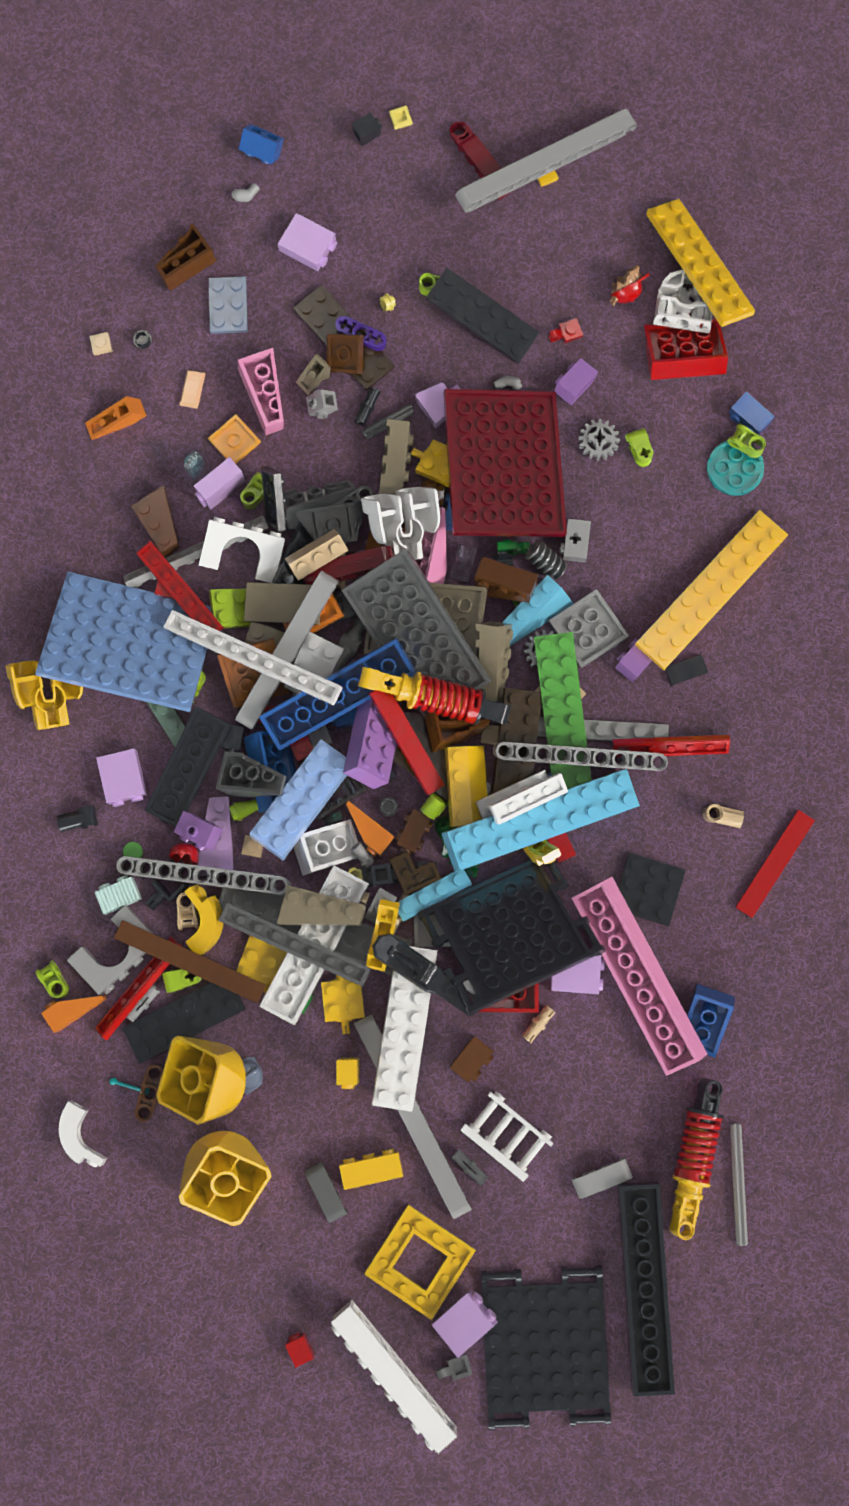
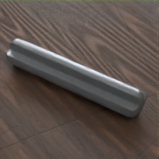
M408 404L364 428L362 431L365 438L369 439L386 430L387 419L402 421L413 415V407Z

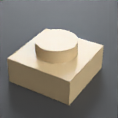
M108 332L89 336L94 356L113 352Z
M245 835L241 854L261 858L263 846L253 840L251 836Z

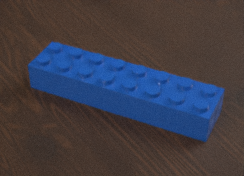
M397 637L324 678L343 688L334 706L301 691L262 713L259 718L278 750L285 748L370 700L369 693L374 690L358 686L363 667L400 677L402 673L408 676L414 675L416 670ZM390 681L384 682V684L387 683L388 686L392 685V682Z

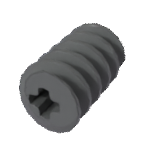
M541 540L535 541L528 548L524 557L526 560L530 559V564L534 565L536 563L535 568H541L540 572L542 574L546 573V576L548 575L550 578L558 579L567 568V563L560 556H557L554 551H551Z

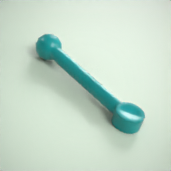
M114 1077L109 1080L111 1085L117 1084L133 1090H141L140 1087L117 1081ZM148 1088L145 1091L146 1095L149 1094Z

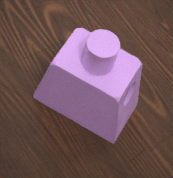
M439 383L415 395V401L435 429L445 421L443 391L447 387L444 383ZM455 385L451 389H460V387Z

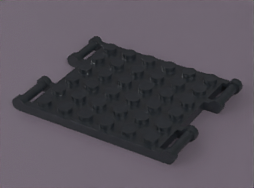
M529 860L417 913L432 939L433 947L439 948L444 943L449 942L464 973L452 978L451 982L453 986L457 987L467 1007L466 1011L469 1016L475 1015L488 1006L594 956L605 953L606 949L603 944L599 943L589 925L588 917L584 916L573 921L556 892L566 889L569 884L566 879H563L554 861L547 864L556 880L553 884L542 865L538 866L532 860ZM432 914L435 915L444 932L441 936L438 935L429 917ZM578 928H583L593 948L588 949ZM467 980L479 1000L475 1004L463 984Z
M595 1265V1268L575 1269L561 1267L562 1283L522 1285L521 1269H515L512 1272L487 1273V1271H481L482 1303L487 1309L489 1308L494 1312L498 1322L484 1335L489 1430L504 1427H523L528 1429L530 1428L529 1412L569 1410L570 1427L589 1423L611 1425L602 1265ZM596 1276V1281L568 1283V1277ZM515 1280L516 1285L488 1286L487 1281ZM604 1408V1414L576 1415V1410ZM523 1412V1418L494 1419V1413Z

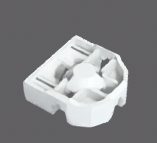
M684 270L670 273L663 280L659 288L653 324L709 333L712 323V312L694 285L693 289L689 288V291L686 288H682L683 283L693 285L690 279L685 276ZM690 296L695 300L693 303L689 300Z

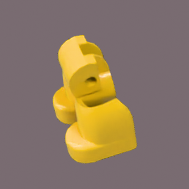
M31 660L5 665L14 700L20 709L32 706L33 719L37 730L69 725L66 700L80 699L83 692L82 686L50 679L52 698L45 699L42 690V678L36 676L39 661Z

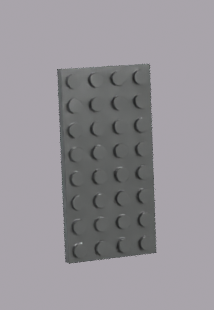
M407 548L342 590L377 646L380 647L397 637L416 672H421V674L431 676V678L436 677L438 680L444 679L445 681L465 685L467 688L473 687L475 690L484 687L492 681ZM420 706L418 707L422 716L425 718L429 712L427 711V709L425 711H421Z

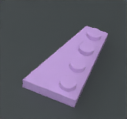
M229 796L209 798L205 820L222 828L223 831L214 850L207 848L205 851L199 850L198 866L234 870ZM202 871L200 877L208 876L207 871Z

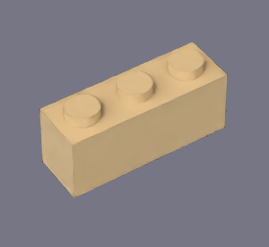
M333 529L286 557L285 560L294 576L300 580L347 552L348 549L339 533Z

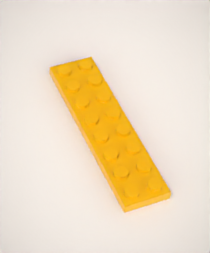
M680 199L647 210V217L721 327L754 315L755 309Z

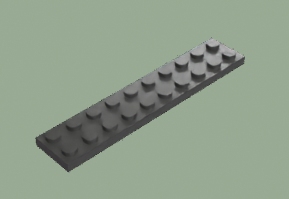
M238 879L240 886L245 885L246 881ZM223 888L219 898L222 912L226 903H229L295 934H298L302 925L277 924L284 895ZM364 923L361 926H347L334 952L366 966L375 927ZM394 935L406 945L411 946V940ZM386 966L385 972H384V971H380V972H383V973H386V974L392 976L393 970H392L391 968H389L388 966Z

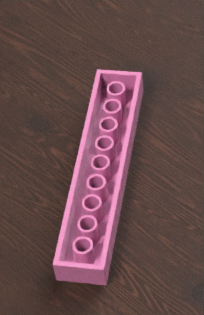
M613 877L573 897L572 900L581 917H588L589 925L599 943L605 947L606 951L602 956L665 1075H670L704 1058L707 1055L705 1048Z

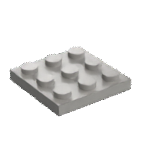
M597 589L549 620L556 634L573 632L576 661L580 669L629 638V635Z

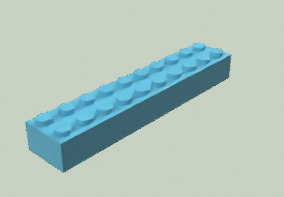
M627 769L567 789V793L499 825L496 824L492 815L441 833L454 871L463 870L640 806Z

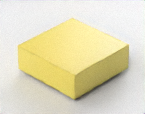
M407 106L389 111L394 129L412 125Z

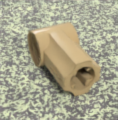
M712 804L703 810V818L709 823L741 828L744 811ZM711 808L715 809L717 812V817L715 819L711 818L709 815V810Z

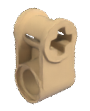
M185 892L181 893L176 900L178 930L191 927L199 929L197 908L192 902L188 907H185L182 904V899L187 895Z

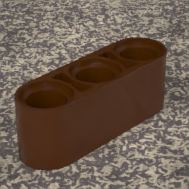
M160 1064L149 1066L145 1072L135 1109V1117L140 1122L149 1121L155 1114L158 1103L157 1091L164 1067ZM152 1068L160 1070L161 1074L158 1079L151 1076ZM148 1087L155 1090L153 1098H149L145 1094ZM142 1107L149 1109V1117L141 1116L140 1109Z

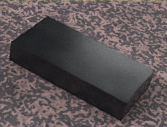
M702 655L670 665L665 669L671 686L708 673Z

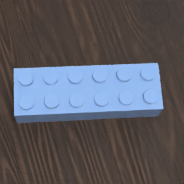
M320 740L284 787L282 796H277L249 833L251 838L283 861L347 776L343 773L346 757L323 740Z

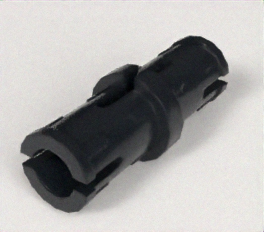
M370 387L364 401H361L360 410L354 419L357 424L365 426L370 413L375 409L374 405L381 393L378 389Z

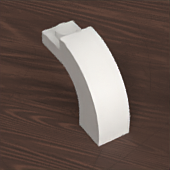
M72 1100L68 1101L59 1121V1137L65 1152L78 1164L82 1163L84 1158H86V1162L93 1167L104 1165L107 1157L88 1147L81 1137V1124L89 1110Z

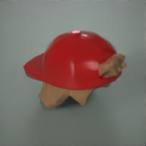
M636 265L627 269L623 277L618 276L616 283H612L613 290L609 299L611 304L614 306L616 302H635V299L642 293L641 281L650 276V273L648 272L641 276L639 274V266Z

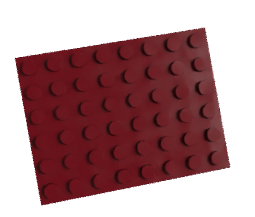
M444 389L453 536L565 537L567 535L556 392Z

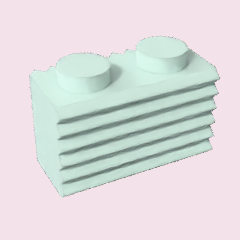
M122 876L116 879L117 883L113 885L106 883L98 887L99 891H96L95 895L103 914L107 915L124 906L142 900L133 877Z

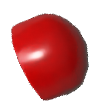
M179 843L171 847L169 858L173 859L175 863L178 860H183L184 864L198 866L199 852L192 844Z

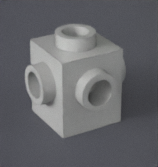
M316 390L312 395L306 397L310 416L324 419L329 414L338 410L336 395L333 391Z

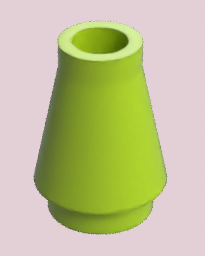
M256 800L236 802L229 806L233 821H240L253 812L258 811Z

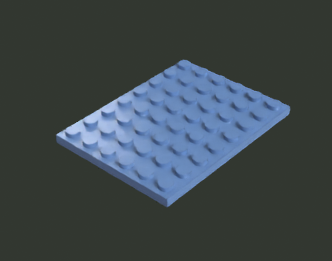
M67 571L36 669V676L190 712L208 648L164 628L172 610L189 617L176 600L155 595L154 592ZM205 605V606L210 610V612H211V607L208 606V605Z

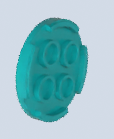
M725 441L719 444L710 454L707 462V474L713 486L720 492L731 496L745 495L753 491L763 478V457L761 455L758 458H752L744 452L733 448Z

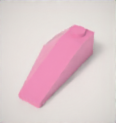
M440 507L439 527L435 533H423L421 541L423 558L415 561L429 583L444 584L447 571L445 508Z

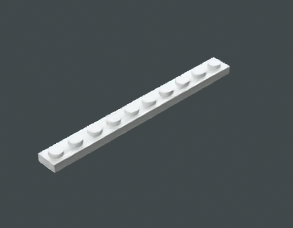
M174 610L171 611L164 625V628L333 706L343 689L338 684Z

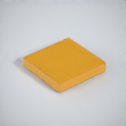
M236 414L208 437V440L225 459L230 457L235 464L261 443L258 437Z

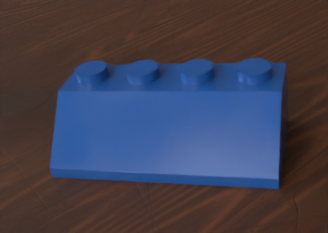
M268 731L256 732L244 737L247 756L285 775V787L296 773L290 745L278 750ZM256 796L259 813L266 812L277 796Z

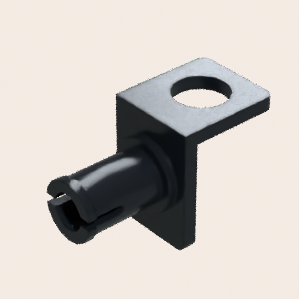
M155 880L152 882V885L157 891L145 903L147 906L150 904L149 908L155 910L165 898L169 902L174 901L190 884H182L172 894L159 880Z

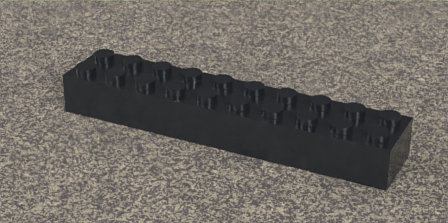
M657 1181L617 1184L631 1392L634 1397L675 1395L660 1184Z

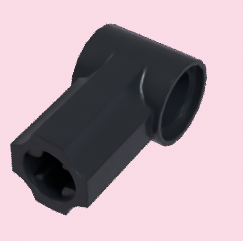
M86 806L74 812L57 815L60 832L78 828L86 829L91 825H94V827L98 826L95 806Z

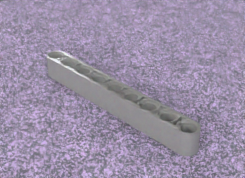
M323 571L319 573L273 652V656L289 663L293 662L337 586V579ZM261 673L235 720L253 730L260 719L259 716L264 712L278 688L280 681Z
M498 742L493 746L494 756L503 760L662 771L668 764L665 755L652 752L516 742ZM502 745L507 747V753L504 756H501L498 751ZM524 746L527 753L521 758L518 755V750ZM544 748L546 755L540 759L537 755L538 750ZM562 749L565 752V757L559 760L557 752ZM579 751H582L584 759L579 762L576 759V755ZM599 752L603 754V760L600 763L595 759ZM617 754H621L622 756V762L620 764H616L615 762V756ZM637 755L641 757V763L638 766L634 763V758ZM658 756L660 759L659 766L655 767L653 765V760L655 757Z
M128 856L119 858L116 864L117 870L120 873L131 876L276 895H285L287 885L291 886L290 881L281 876ZM130 861L131 868L125 871L124 863ZM146 863L150 865L148 873L143 872V866ZM164 866L169 867V873L166 876L162 875V868ZM184 868H187L189 871L186 878L181 877V871ZM206 870L208 877L206 880L201 881L200 873ZM222 873H225L227 875V880L225 883L221 884L219 882V876ZM244 875L247 881L245 885L240 886L238 879ZM264 878L266 885L264 888L259 889L257 882L259 879ZM283 880L285 888L282 891H278L276 885L279 881Z

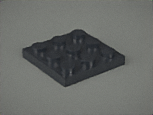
M629 853L618 888L633 916L669 927L686 870Z

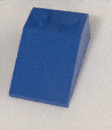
M697 984L687 1011V1017L707 1055L715 1058L734 1009L735 997Z

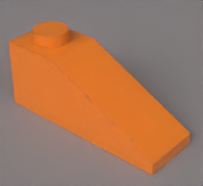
M126 396L85 422L91 440L133 425L147 415L140 399Z
M348 801L346 805L365 845L368 846L366 850L373 856L377 854L382 856L395 837Z
M97 996L57 1003L52 1001L44 1007L46 1010L41 1014L53 1033H58L104 1002L107 998L106 996Z

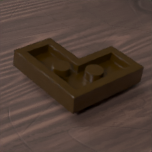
M408 851L389 858L405 895L441 879L433 860L415 868Z

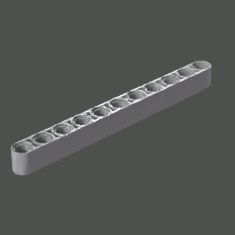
M627 109L621 110L463 187L456 193L455 197L464 212L473 211L626 135V132L635 130L637 124Z
M370 1014L355 1022L354 1025L377 1069L382 1033L378 1025H376L374 1017ZM414 1099L413 1112L398 1110L449 1212L453 1219H456L472 1209L461 1187L458 1185L457 1179L449 1167L442 1150L439 1148L438 1142L433 1132H431L416 1099Z

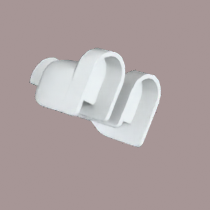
M410 487L396 490V495L377 494L361 498L363 512L368 514L370 530L377 543L391 546L393 556L407 548L414 560L423 558L421 544L423 533H435L440 524L438 494L435 488ZM403 522H404V524H405V532H404V533H403L402 527H401V524H402Z

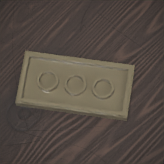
M247 583L244 621L290 624L312 585ZM320 615L314 625H320Z

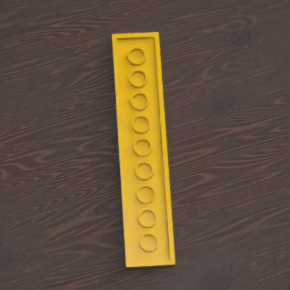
M759 510L636 642L635 646L662 670H665L784 541L788 534Z

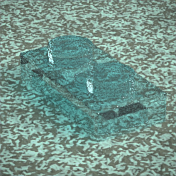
M196 451L192 455L189 454L184 461V468L188 476L193 480L197 479L206 466L201 454Z

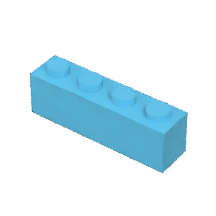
M548 575L536 586L530 603L521 602L502 622L512 624L513 638L510 641V646L574 604L565 591Z

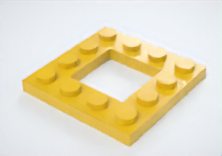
M408 1204L364 1275L432 1320L476 1249ZM414 1234L447 1255L426 1290L393 1268Z

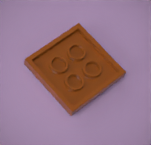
M274 638L249 644L271 655L276 649ZM217 653L233 708L241 707L248 698L261 672ZM280 682L272 698L289 693V689L284 687L285 683Z

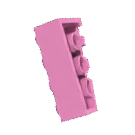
M273 348L239 359L238 371L265 436L283 430L284 420Z

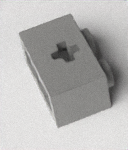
M568 519L565 543H561L560 554H563V560L586 562L591 521ZM573 537H577V544H573Z

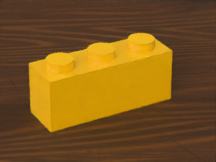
M339 1058L336 1060L337 1085H341V1089H353L360 1082V1058Z
M394 1149L382 1151L383 1155L375 1156L374 1153L362 1155L363 1159L356 1161L355 1157L344 1159L343 1163L339 1165L344 1190L403 1177L399 1151L394 1152Z

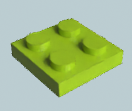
M213 589L209 591L211 613L224 628L250 627L251 622L244 621L246 589Z

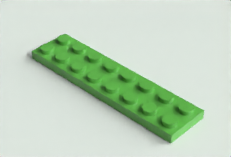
M573 632L534 637L547 745L587 748ZM561 749L557 752V758L562 760L565 757V752ZM579 751L576 755V759L579 762L584 759L582 751ZM550 763L552 776L561 773L567 789L591 781L590 766Z

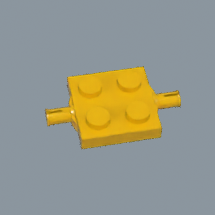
M433 439L425 452L413 448L411 456L420 459L415 469L416 473L449 487L447 445Z
M336 975V979L333 981L321 982L325 1022H341L342 1034H346V1030L347 1034L351 1033L349 1021L365 1018L362 988L360 985Z

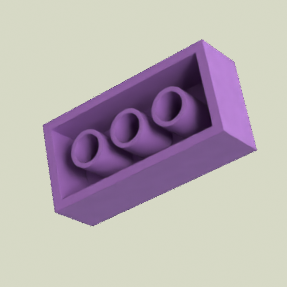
M372 699L357 706L343 773L375 789L389 782L396 741Z

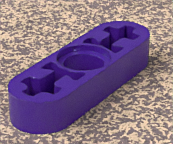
M341 316L336 320V330L339 334H351L349 328L344 327V329H341L340 324L346 322L347 326L353 329L352 335H356L359 329L366 331L364 346L375 351H381L386 347L387 342L384 333L347 316ZM378 338H381L382 343L375 345L373 339L378 340Z

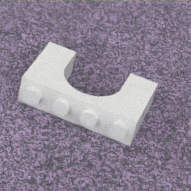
M214 517L213 520L209 519L199 566L218 570L225 544L235 537H247L257 544L260 552L255 579L272 583L279 566L285 538L281 537L282 534L270 531V534L263 533L262 528L254 526L251 529L243 528L244 524L234 521L232 525L227 524L225 519Z

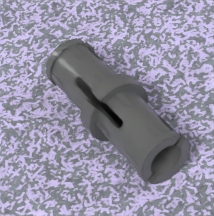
M460 1149L453 1154L451 1159L464 1170L463 1173L465 1175L468 1174L479 1186L487 1180L488 1175L475 1165L476 1162L474 1160L471 1161ZM464 1162H466L476 1172V1174Z

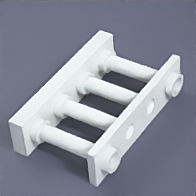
M542 770L476 801V805L482 819L493 815L496 824L499 825L567 793L568 790L561 773L547 777L545 770Z
M490 1091L488 1093V1096L492 1098L490 1103L474 1123H470V1125L465 1123L461 1131L524 1182L528 1177V1174L525 1172L527 1165L545 1142L549 1146L553 1145V1142L550 1140L552 1136L544 1130L538 1131L503 1102L505 1098L497 1091L494 1094ZM499 1104L508 1112L492 1133L484 1138L479 1134V1128ZM515 1117L524 1125L505 1149L502 1148L499 1151L494 1146L496 1144L495 1141ZM531 1130L539 1138L523 1159L515 1164L510 1160V1154L528 1131Z

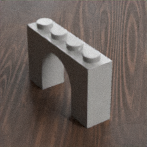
M124 906L111 918L118 928L121 921L124 920L154 934L128 906ZM129 945L126 958L116 966L107 967L102 965L85 947H80L67 961L98 995H103L104 993L107 995L115 988L113 984L118 979L120 981L125 979L129 975L128 970L132 966L137 967L144 960L142 957L146 953Z

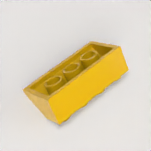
M484 746L445 748L450 827L464 826L482 819L476 801L487 797Z

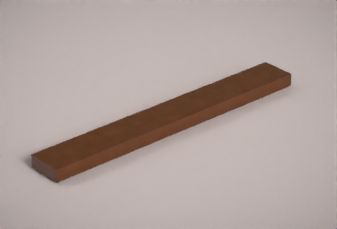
M124 920L121 921L114 936V939L256 1003H259L266 985Z

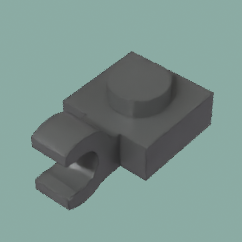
M466 1353L462 1354L459 1358L455 1356L447 1359V1366L435 1369L438 1379L452 1375L453 1381L473 1375Z

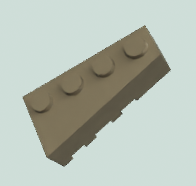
M387 419L388 435L385 436L384 442L385 454L382 461L383 472H381L379 494L396 495L395 491L404 489V483L409 480V471H406L407 464L411 463V452H408L409 445L413 446L414 434H411L410 421Z
M492 621L476 624V631H479V639H476V647L479 648L477 658L492 680L482 687L486 692L485 700L502 702L503 688H506V679L509 676L507 666L508 660L511 657V649L509 647L510 641L513 638L512 624Z
M287 885L277 924L361 926L366 906Z

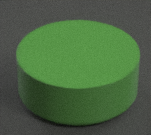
M130 842L125 845L123 855L141 858L143 856V848L136 842Z

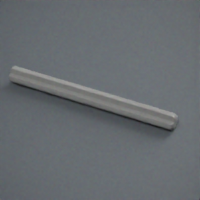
M732 1123L730 1124L736 1244L745 1246L748 1244L742 1128L741 1124Z

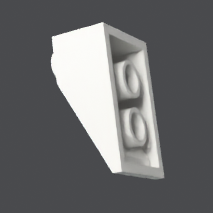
M309 632L294 665L325 678L338 670L346 653L343 648ZM285 684L284 686L285 688L295 693L301 692L300 690L291 687L287 684Z
M351 819L303 833L294 845L302 875L357 858L351 851V848L358 843Z

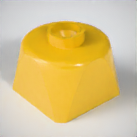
M176 1036L171 1042L157 1091V1100L159 1104L196 1124L227 1115L238 1106L244 1094L246 1073L243 1061L237 1051L228 1045L203 1039Z
M232 1131L212 1132L196 1141L186 1157L179 1193L180 1202L224 1223L236 1226L245 1219L271 1178V1172L263 1158L247 1138Z

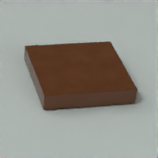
M327 333L326 363L330 366V372L363 374L364 335Z

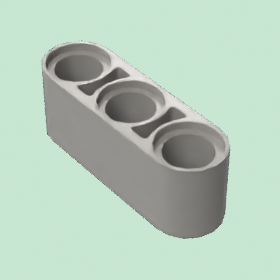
M621 1158L619 1162H611L601 1166L599 1170L595 1171L594 1169L582 1174V1177L572 1178L571 1180L578 1198L588 1197L633 1178L626 1159Z

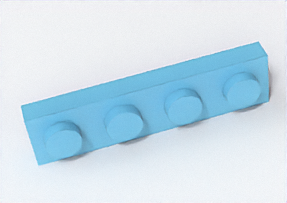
M465 870L455 871L397 902L400 903L398 915L402 922L416 916L419 911L472 886Z

